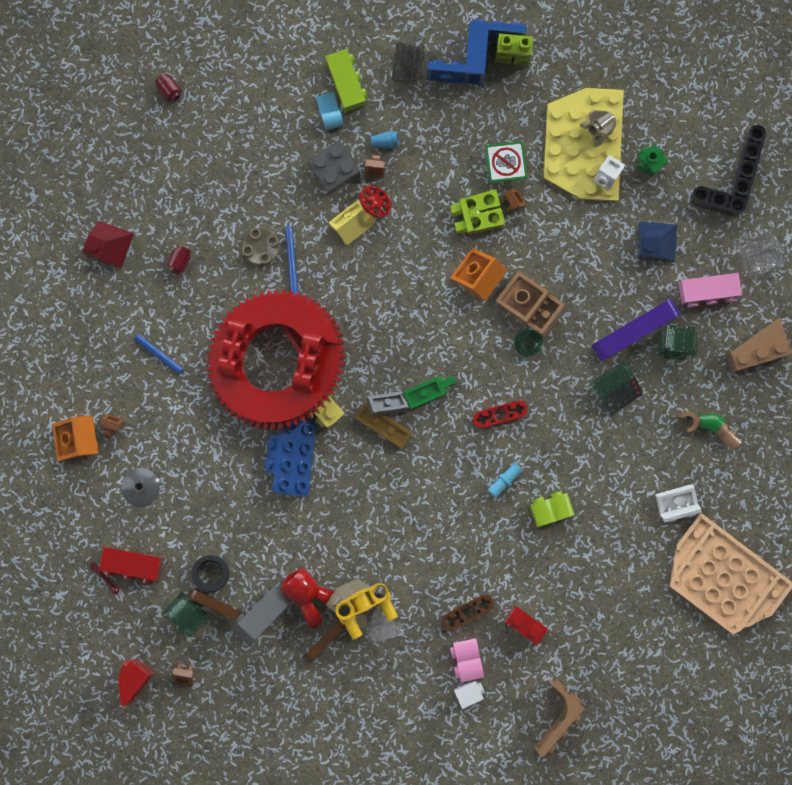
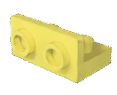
M328 396L331 400L330 403L324 401L325 409L319 407V414L313 412L317 416L315 421L322 428L326 426L328 429L345 414L330 396Z

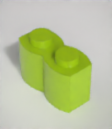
M562 491L551 494L552 498L544 500V497L532 500L533 504L530 505L536 527L575 515L568 493L563 494Z

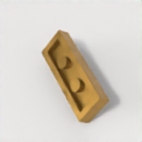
M366 402L362 404L354 419L401 449L404 448L413 432L385 414L371 416Z

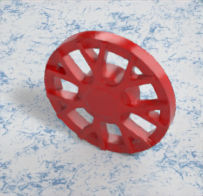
M372 185L362 189L359 195L362 208L372 217H386L392 207L387 193L381 188Z

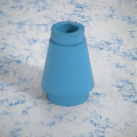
M391 130L371 136L372 148L395 149V147H399L398 132Z

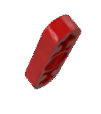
M517 400L481 410L474 415L473 423L478 428H486L519 419L526 415L528 407L525 402ZM516 404L524 407L520 415L518 412L511 413L513 417L509 418L507 406H510V410L515 409ZM496 410H504L506 417L503 420H498L495 417ZM492 411L493 423H491V419L486 420L484 425L481 422H477L476 419L479 418L480 414L483 417L489 416L488 412Z

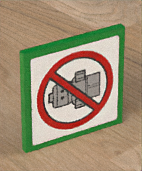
M523 141L485 146L490 183L528 178Z

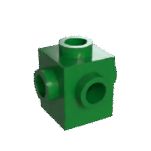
M652 144L649 148L645 146L638 153L639 158L636 161L642 172H647L653 177L666 165L668 159L664 156L661 148L655 147Z

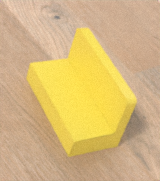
M359 200L355 201L329 222L346 245L350 244L376 223L375 219L362 208Z

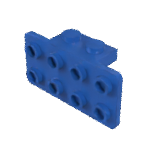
M300 419L299 426L293 422L292 428L285 425V430L279 429V435H270L267 443L268 457L265 461L266 473L274 474V493L303 497L308 495L316 422L314 420L307 419L305 423Z

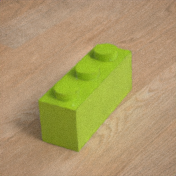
M347 49L325 56L344 112L366 106L368 96L365 88L361 89L359 84L362 80L359 71L355 72L354 70L355 60L353 55L348 54Z

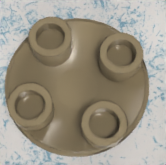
M253 228L246 235L242 244V253L245 258L255 265L271 263L277 257L280 250L278 237L271 230L265 228Z

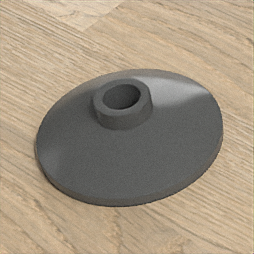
M136 468L128 472L123 478L121 485L124 498L135 506H146L152 503L157 498L160 489L157 476L145 468ZM138 483L143 485L140 491L136 489Z

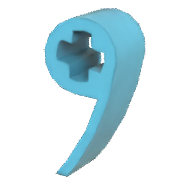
M331 92L317 96L316 99L325 130L328 131L344 126L335 93Z

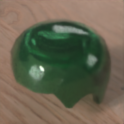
M523 328L514 337V348L520 355L525 357L534 356L542 348L543 337L539 331L533 328Z

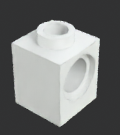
M472 680L454 689L462 709L484 699L482 694L485 691L481 682L476 683L475 680Z

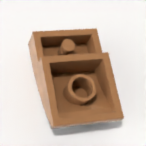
M519 271L496 300L502 308L542 338L547 335L566 309L563 302Z

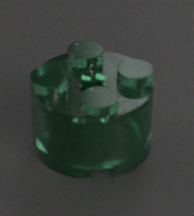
M665 325V329L659 331L658 356L664 354L665 359L685 360L686 356H691V359L696 358L698 343L696 328L693 326L676 328L675 325Z
M180 592L164 609L165 611L162 614L170 622L173 620L177 624L175 628L181 634L191 637L204 625L209 617L206 616L207 613L194 600H187L188 595Z

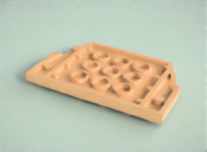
M699 513L676 544L669 587L729 633L735 634L764 618L772 616L792 589V582L705 515Z

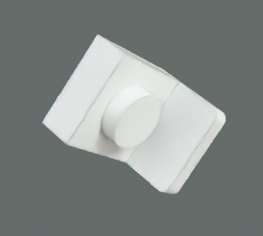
M609 155L595 176L594 182L610 190L625 165Z

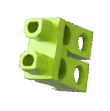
M499 34L498 41L496 42L494 62L511 64L513 56V64L530 66L533 37Z
M496 189L462 198L459 203L450 206L452 217L463 215L464 221L454 223L457 234L467 233L471 235L492 229L505 228V221Z

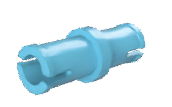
M514 462L487 489L489 493L497 498L523 472L522 468Z

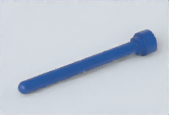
M287 226L285 234L290 290L296 295L298 283L293 229L291 226Z

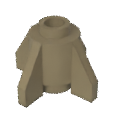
M593 110L589 113L590 119L580 123V127L588 129L589 133L594 137V146L598 147L603 144L607 136L612 134L616 127V118L610 112Z

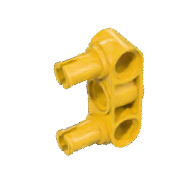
M376 583L340 601L335 608L339 621L342 625L345 624L352 640L363 635L355 620L357 618L356 615L373 608L375 605L381 607L388 622L398 617L391 603V594L382 583ZM377 587L385 589V595L381 598H377L374 595V590ZM347 605L350 608L349 614L341 615L338 611L339 607Z

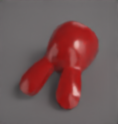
M299 568L283 580L280 589L288 599L301 607L306 623L311 628H317L322 623V617L312 604V601L317 598L326 605L334 592L320 587L306 569Z

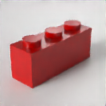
M103 547L99 570L104 571V575L115 577V574L118 573L123 574L124 579L134 580L135 577L142 578L141 582L153 584L154 580H159L163 557Z

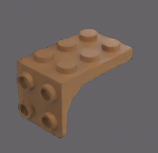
M550 679L549 683L562 695L564 708L561 716L534 747L542 757L546 754L549 756L556 748L554 744L558 739L563 740L569 732L567 730L571 724L575 725L580 720V713L585 709L581 706L583 701L572 692L570 695L565 691L568 688L557 679L555 682Z

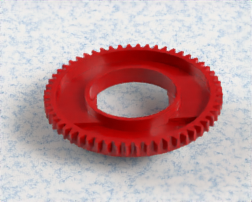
M275 290L274 294L267 291V295L260 292L259 297L254 294L251 300L245 298V303L239 302V307L236 308L234 306L233 312H227V318H222L224 324L217 325L220 330L214 331L217 337L210 339L214 344L208 346L212 352L207 353L211 359L206 360V363L211 366L206 368V370L211 372L207 377L212 380L209 385L215 387L212 392L217 394L215 398L220 401L219 404L221 406H225V411L230 412V415L233 417L236 416L238 421L243 419L242 422L246 425L249 423L251 427H255L257 424L259 429H262L264 426L266 430H269L270 427L273 430H277L279 425L282 430H285V425L292 428L293 422L299 426L300 419L306 423V416L313 419V412L319 414V407L326 408L324 401L331 402L328 396L336 395L332 390L340 388L336 385V382H342L338 375H343L345 372L340 368L346 367V364L342 362V360L346 359V356L341 353L345 352L346 348L342 346L345 344V341L340 339L343 336L341 332H338L340 327L335 325L336 320L334 318L331 319L332 315L329 312L326 313L327 309L325 307L321 308L322 305L319 302L315 304L316 301L313 298L309 300L307 295L302 297L299 292L295 295L291 290L288 294L285 290H282L281 293ZM283 327L294 330L302 337V349L298 356L292 385L279 391H264L254 387L248 380L244 369V359L251 341L267 329Z

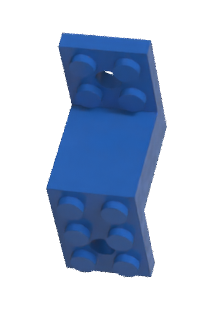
M482 19L470 21L466 65H462L461 62H451V64L440 60H433L428 62L427 80L483 85L487 42H497L499 34L526 36L527 26L518 22L504 24L502 21H493L491 23L485 22Z

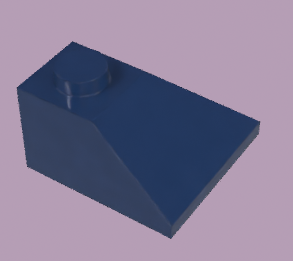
M639 222L637 259L675 262L677 224Z

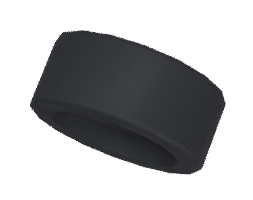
M203 556L193 565L191 571L192 580L195 586L202 591H217L228 582L229 567L218 556ZM207 562L218 564L222 570L221 579L214 585L205 584L199 577L200 568Z

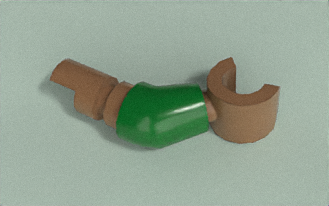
M682 411L677 416L679 419H683L685 416L692 418V424L686 428V432H692L697 427L709 430L712 433L715 432L718 436H722L721 439L731 450H734L741 444V441L735 436L736 433L732 429H728V425L725 423L726 420L716 413L700 414L697 417L693 412Z

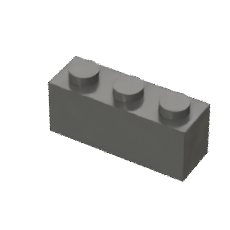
M276 586L271 590L267 588L259 596L261 600L258 603L254 601L247 608L249 612L245 616L241 614L234 622L236 626L232 631L249 647L292 602Z

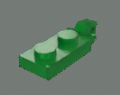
M443 376L435 377L404 391L403 394L410 410L446 395L449 392L448 387L455 385L456 380L454 376L445 380Z

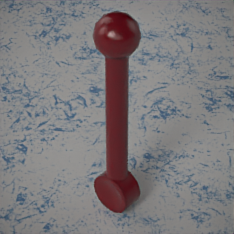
M91 563L90 568L95 570L110 586L113 594H118L119 588L115 587L99 570L97 563Z

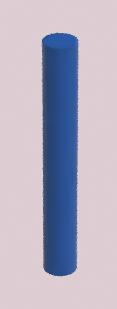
M140 334L134 338L137 343L177 374L182 372L183 368Z

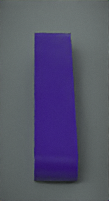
M669 299L591 346L602 362L681 314L672 299Z

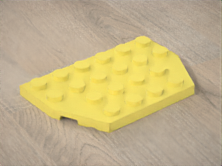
M585 88L547 105L544 180L553 183L580 200L618 202L620 174L610 190L594 182V178L609 155L620 162L624 90ZM593 110L610 112L616 118V127L612 134L607 136L603 144L598 147L594 146V137L589 133L588 129L580 127V123L590 119L589 113Z

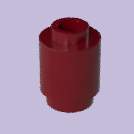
M164 73L155 80L156 88L167 102H175L181 97L182 89L171 76Z
M177 245L167 262L169 271L177 275L180 272L184 273L191 258V251Z

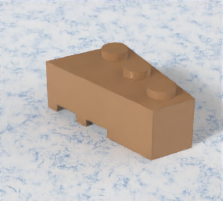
M778 318L727 354L732 373L792 354L781 319Z

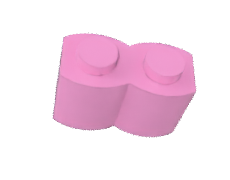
M477 639L453 643L454 647H451L450 650L452 659L457 660L458 666L454 667L456 679L460 678L461 682L484 678Z

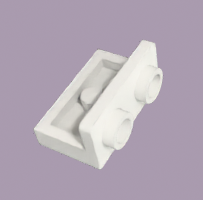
M693 484L655 494L659 514L664 522H675L679 518L693 517L697 513H701Z

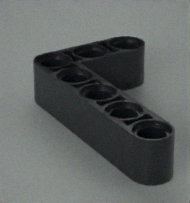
M754 125L746 133L730 193L698 186L690 195V201L693 205L734 217L739 216L746 209L766 137V130L763 126ZM752 132L758 133L759 139H755L752 136ZM747 150H752L755 156H749ZM743 167L749 169V175L743 173ZM737 185H742L745 188V192H740L737 189ZM696 193H701L704 200L697 199ZM714 198H719L722 201V205L715 204ZM732 203L739 204L740 210H735Z

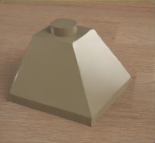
M357 578L336 588L326 606L335 612L336 605L340 601L370 586ZM374 590V595L377 598H381L384 596L380 592ZM342 605L338 611L341 615L345 616L349 614L350 608L347 605ZM377 605L356 615L357 618L355 620L360 628H365L378 607Z

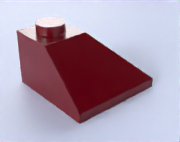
M98 221L88 234L82 253L86 257L122 268L134 233Z

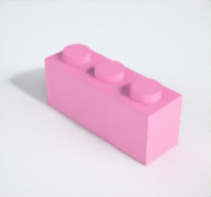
M739 273L685 279L679 282L682 305H687L688 308L697 307L699 303L706 302V305L718 304L720 300H725V303L736 302L737 298L742 296Z

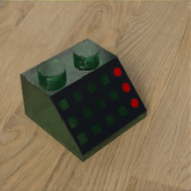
M622 361L590 383L611 416L643 395L635 375L625 361Z

